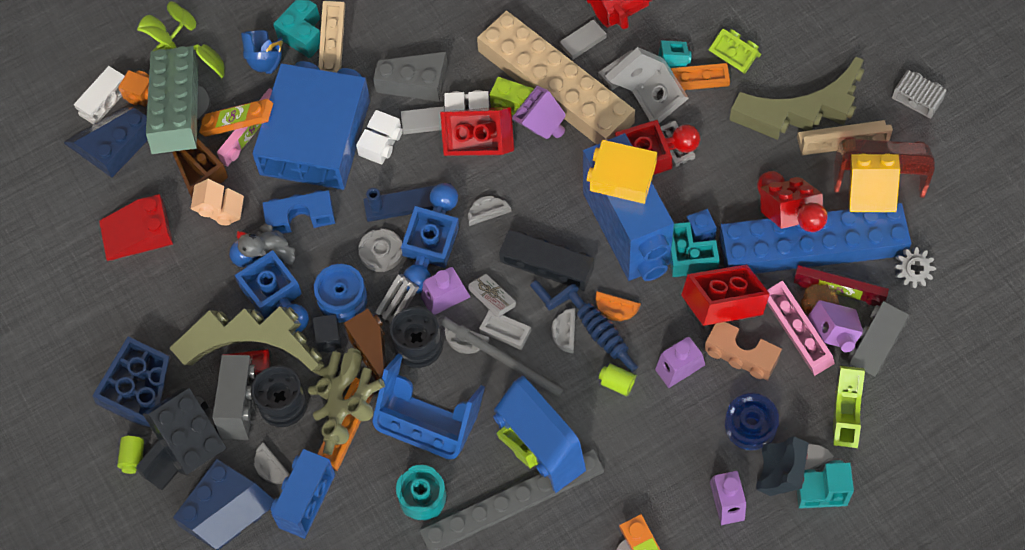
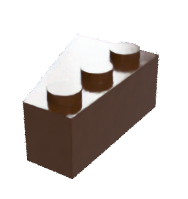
M198 138L195 149L172 152L191 198L193 197L196 184L206 179L221 184L228 178L224 164Z

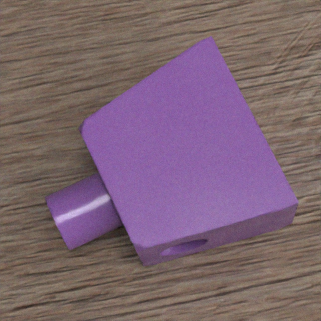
M538 85L512 117L514 121L545 139H548L551 135L559 138L565 132V128L560 124L565 118L564 111L547 89Z
M453 267L438 271L436 275L423 282L421 299L427 309L434 315L470 298L469 293Z
M819 300L808 316L809 321L823 342L839 346L843 352L852 351L863 332L858 313L853 308Z
M686 337L661 354L655 371L666 386L670 388L705 366V361L701 351L691 338Z
M738 471L713 476L710 480V486L721 525L744 521L746 500ZM734 507H736V509H737V510H735V511H728V510H730L731 508H734Z

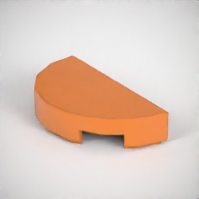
M596 292L598 310L612 321L630 319L638 312L641 303Z

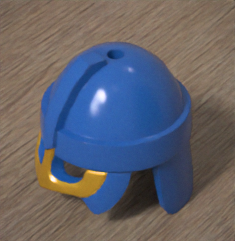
M266 30L241 32L243 58L246 59L249 66L257 72L273 73L281 61L282 37L276 42H271Z

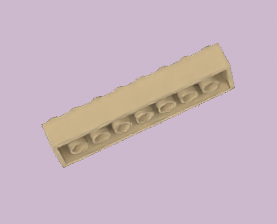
M505 11L477 37L478 52L519 84L534 89L538 85L547 89L564 111V119L595 144L601 143L602 140L607 141L614 138L616 132L628 129L635 123L634 108L508 11Z

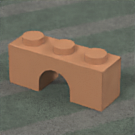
M726 322L716 323L706 340L705 351L713 358H721L729 362L736 369L742 368L750 372L753 377L768 381L780 359L782 349L760 339L754 349L743 350L736 344L739 328Z

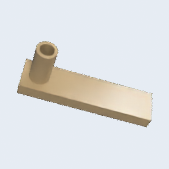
M323 1L318 65L320 70L337 73L341 69L345 18L344 2Z

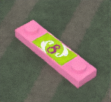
M269 88L260 100L270 99L272 89ZM262 123L234 130L217 151L219 160L227 167L232 161H235L240 151L261 127Z

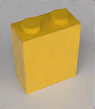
M602 140L600 148L596 147L594 151V168L590 167L587 175V181L590 182V191L645 204L656 167L657 152Z
M851 154L850 212H896L900 176L899 154Z

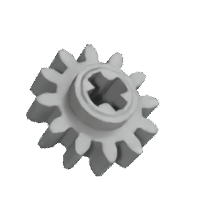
M913 247L912 254L908 249H904L903 254L905 257L896 256L900 264L894 265L893 268L899 269L900 272L895 275V278L903 277L902 285H907L910 281L911 288H916L917 282L920 286H926L924 279L932 280L933 277L929 274V271L936 270L935 267L929 264L934 261V258H926L927 250H923L919 254L918 247ZM911 265L918 266V271L911 270Z

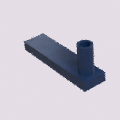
M435 186L380 195L378 189L370 188L366 193L367 198L363 199L367 222L409 215L413 213L415 206L433 210L434 207L430 202V192Z

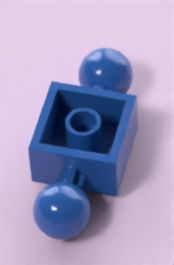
M440 183L431 190L430 202L434 207L433 211L417 206L414 207L401 246L402 256L416 260L415 264L409 266L403 273L408 280L419 287L416 294L422 293L423 282L431 277L427 269L429 264L446 268L459 229L458 218L445 215L458 202L457 190L448 183Z
M238 240L235 241L230 248L229 255L231 261L236 266L245 268L235 275L241 290L264 319L269 317L279 306L291 307L298 314L299 318L297 320L301 323L295 331L302 332L308 325L309 315L301 305L290 303L302 294L296 279L273 250L258 259V256L253 258L246 257L238 250Z

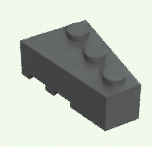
M446 52L378 60L373 78L376 93L439 102L448 66Z
M884 301L881 307L876 305L870 316L874 320L870 327L865 325L860 336L862 342L858 348L855 346L848 356V359L851 360V367L864 368L865 374L874 379L879 374L903 327L906 326L909 320V314Z
M222 355L213 420L219 436L223 440H249L251 400L253 399L252 383L253 379L256 378V365L252 364L249 355Z

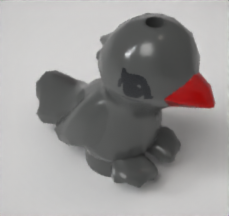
M265 223L260 228L263 233L258 231L256 235L237 231L238 250L244 256L252 258L264 256L273 250L282 263L289 265L294 263L295 249L287 246L288 242L280 231L273 230L272 225Z

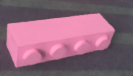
M781 281L767 291L770 293L767 301L768 306L814 376L834 365L833 355L785 283Z

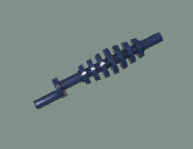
M538 280L531 283V288L545 303L548 310H552L570 299L579 309L577 316L582 320L584 327H587L586 330L591 334V338L600 347H604V351L611 353L610 356L613 359H620L631 373L638 368L637 364L627 354L628 346L626 343H623L624 340L619 335L618 330L614 328V324L608 321L605 315H601L602 313L595 309L592 303L586 304L577 294L579 288L576 284L568 286L552 299Z

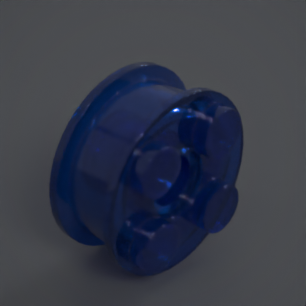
M756 393L743 394L735 398L729 405L725 418L727 436L735 445L746 450H758L764 444L771 443L779 425V413L774 403L767 397ZM754 418L758 423L750 425L746 422V419Z

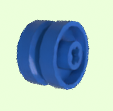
M335 264L323 269L316 277L314 294L319 309L324 316L336 314L338 322L343 323L365 310L368 302L364 280L358 270L350 265Z

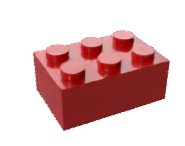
M746 264L688 274L681 296L702 325L705 326L763 315L770 293Z

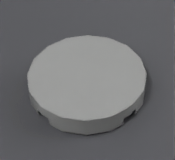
M388 229L369 231L362 237L359 243L360 259L370 270L376 272L391 270L400 263L403 257L401 250L402 241L394 231Z

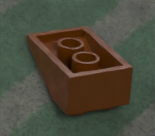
M366 309L346 321L344 325L350 343L354 349L361 351L362 361L367 368L372 370L371 374L374 379L378 380L382 379L384 369L387 367L383 340L385 333L382 329L383 324L377 314L372 315L369 309Z

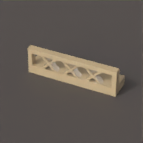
M885 120L798 132L797 139L801 155L803 156L864 147L867 142L883 141L889 143L893 129L891 125H886Z

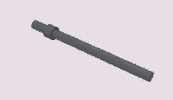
M447 317L442 321L441 325L455 333V337L462 341H468L555 396L560 397L564 389L477 337L466 326H460Z

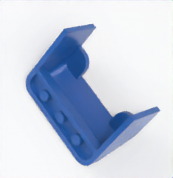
M398 354L383 372L382 380L385 383V387L379 390L373 416L374 427L383 434L446 459L456 458L462 451L477 419L485 386L480 385L468 402H460L455 407L454 413H451L412 397L413 385L411 381L398 375L403 357L402 354Z
M520 376L512 383L495 407L493 418L500 429L504 426L507 429L511 428L535 455L538 465H536L537 470L544 478L548 476L553 491L557 493L586 471L580 441L573 430L524 376Z

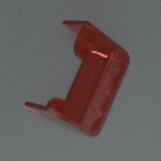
M849 137L839 143L835 158L834 192H839L844 171L851 168V154H899L900 173L920 175V197L925 198L935 170V160L930 147L924 142L860 140Z

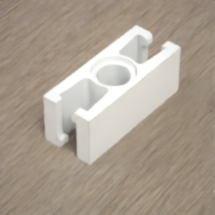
M108 66L74 104L75 108L80 110L78 112L79 116L93 125L99 122L122 97L118 86L125 76Z

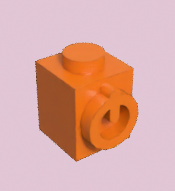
M128 70L118 86L122 97L129 103L146 107L148 104L149 75L140 70L136 71V73Z

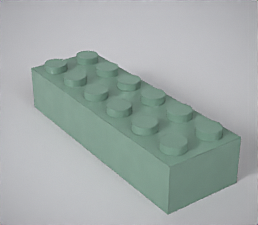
M182 46L166 50L159 49L150 53L146 136L152 154L195 149L197 147L199 66L193 46Z

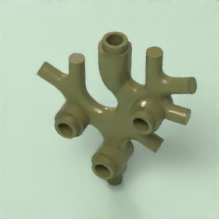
M350 348L347 353H344L341 371L337 377L336 372L341 353L333 351L329 365L322 367L319 371H313L323 378L315 386H309L308 388L310 395H320L327 400L325 406L313 412V417L318 421L329 416V420L322 427L323 441L325 442L323 453L328 455L333 454L335 445L344 444L349 439L348 429L342 425L344 418L351 414L359 421L370 420L373 416V409L366 401L371 394L385 387L382 379L369 384L372 370L363 368L357 391L349 399H343L344 390L354 381L360 370L363 358L361 351Z

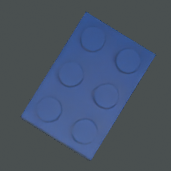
M303 449L300 456L297 455L293 461V470L290 476H287L282 483L281 489L283 491L279 499L276 498L272 503L271 514L279 529L305 539L335 477V472L330 459Z

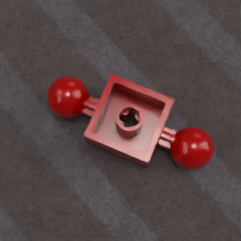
M658 120L615 133V137L625 133L632 147L657 152V162L653 175L672 169L670 150L677 149L680 152L689 153L694 151L700 143L698 130L694 126L687 124L677 127L671 137L665 138Z
M775 171L765 172L759 177L757 189L761 195V213L782 229L800 225L807 232H817L824 228L828 215L823 207V194L800 177H794L785 182L784 177Z

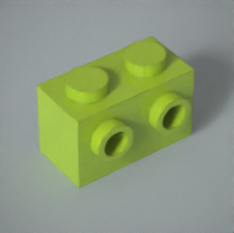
M498 77L490 92L491 108L511 107V114L514 115L534 88Z

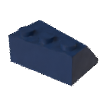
M122 108L64 141V144L112 178L148 141L146 136L147 116L135 108Z
M128 336L92 395L95 403L135 424L150 427L143 413L161 402L170 357Z
M216 459L173 518L179 527L214 550H219L241 534V531L251 523L261 519V516L271 509L274 499L257 484Z

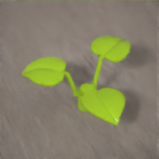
M170 1L167 4V10L179 22L178 27L171 36L166 32L164 24L152 15H146L142 18L137 30L147 33L160 42L152 51L174 49L177 47L172 40L183 25L191 31L196 28V21L192 14L177 3ZM194 45V50H196L198 56L222 79L224 77V63L220 55L208 45Z

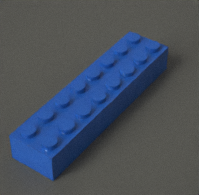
M902 203L897 204L896 212H850L849 209L827 212L828 219L826 225L817 232H807L800 225L781 229L770 219L721 224L719 238L724 266L728 268L747 264L753 273L756 274L797 269L798 265L815 267L905 256L903 250L910 249L911 239Z

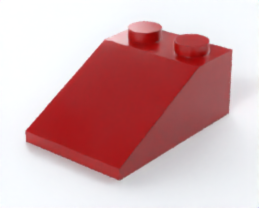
M511 107L440 112L444 156L504 155L514 151Z
M160 194L138 199L99 221L107 261L173 245L166 207Z

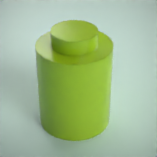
M610 363L608 367L604 366L602 368L599 379L602 380V386L628 396L635 383L636 375Z
M124 436L121 438L117 467L122 469L123 473H136L137 469L135 467L143 459L144 439L136 436Z

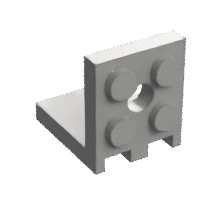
M639 47L605 75L609 82L633 92L650 121L658 120L659 123L662 122L689 99L665 59ZM663 89V97L657 100L658 91Z

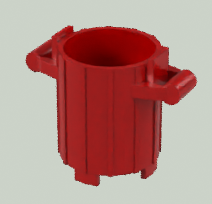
M587 0V3L591 4L597 18L607 28L618 24L622 29H627L629 27L628 17L648 7L649 2L652 0Z

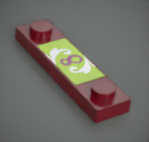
M799 265L794 279V283L803 288H815L865 301L871 306H881L883 301L886 302L889 292L888 288Z

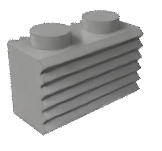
M907 70L894 89L892 99L931 119L942 103L947 90L939 83L930 82V80L923 78L921 74Z

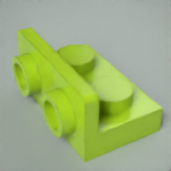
M722 29L709 48V51L745 74L755 58L761 56V53L757 50L759 46L750 40L746 43L740 40L741 35L732 29L729 32Z

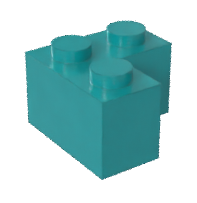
M295 0L273 24L277 38L282 37L284 43L309 59L320 48L321 33L319 29L314 27L320 20L317 5L310 0Z
M690 222L674 224L670 257L672 277L687 276L688 274L718 269L720 260L716 240L693 243Z
M834 460L830 461L829 464H825L823 472H816L813 469L805 470L802 489L797 490L798 507L847 506L854 492L851 463Z

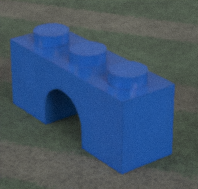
M318 190L311 194H297L290 198L271 199L268 202H263L265 223L272 225L273 230L280 231L282 234L292 232L291 221L300 214L308 215L311 218L313 228L335 224L329 190Z

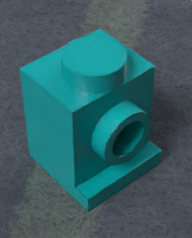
M661 40L658 56L664 58L670 68L686 67L687 64L691 63V51H688L687 42Z

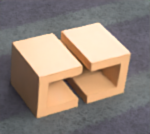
M206 179L194 186L191 209L203 217H211L218 224L227 226L240 220L244 196L229 188L225 189L223 196L224 186Z

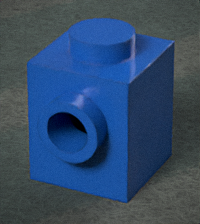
M708 209L687 216L686 223L690 222L693 243L715 240L717 227Z

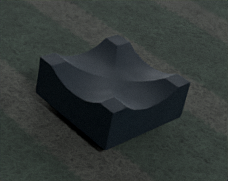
M793 436L781 443L764 444L762 447L763 472L757 481L756 490L773 496L802 489L809 443Z

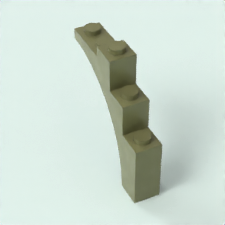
M855 57L849 68L836 81L824 89L806 96L792 99H768L740 92L731 108L730 121L777 140L781 133H786L789 124L806 131H811L815 125L819 126L822 117L844 125L847 118L852 119L856 110V106H853L855 100L853 95L857 86H854L856 80L860 82L865 71V69H862L864 60Z
M279 306L264 322L262 321L264 319L263 316L256 309L244 308L229 323H227L229 319L223 312L209 310L170 347L184 365H194L205 355L223 346L252 341L267 343L287 351L298 358L311 371H319L325 365L321 361V354L314 348L310 349L306 344V337L300 331H295L301 323L297 320L299 318L298 314L291 307Z

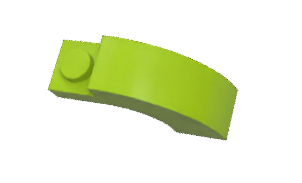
M840 366L833 417V445L858 448L861 429L860 407L865 375L864 368Z

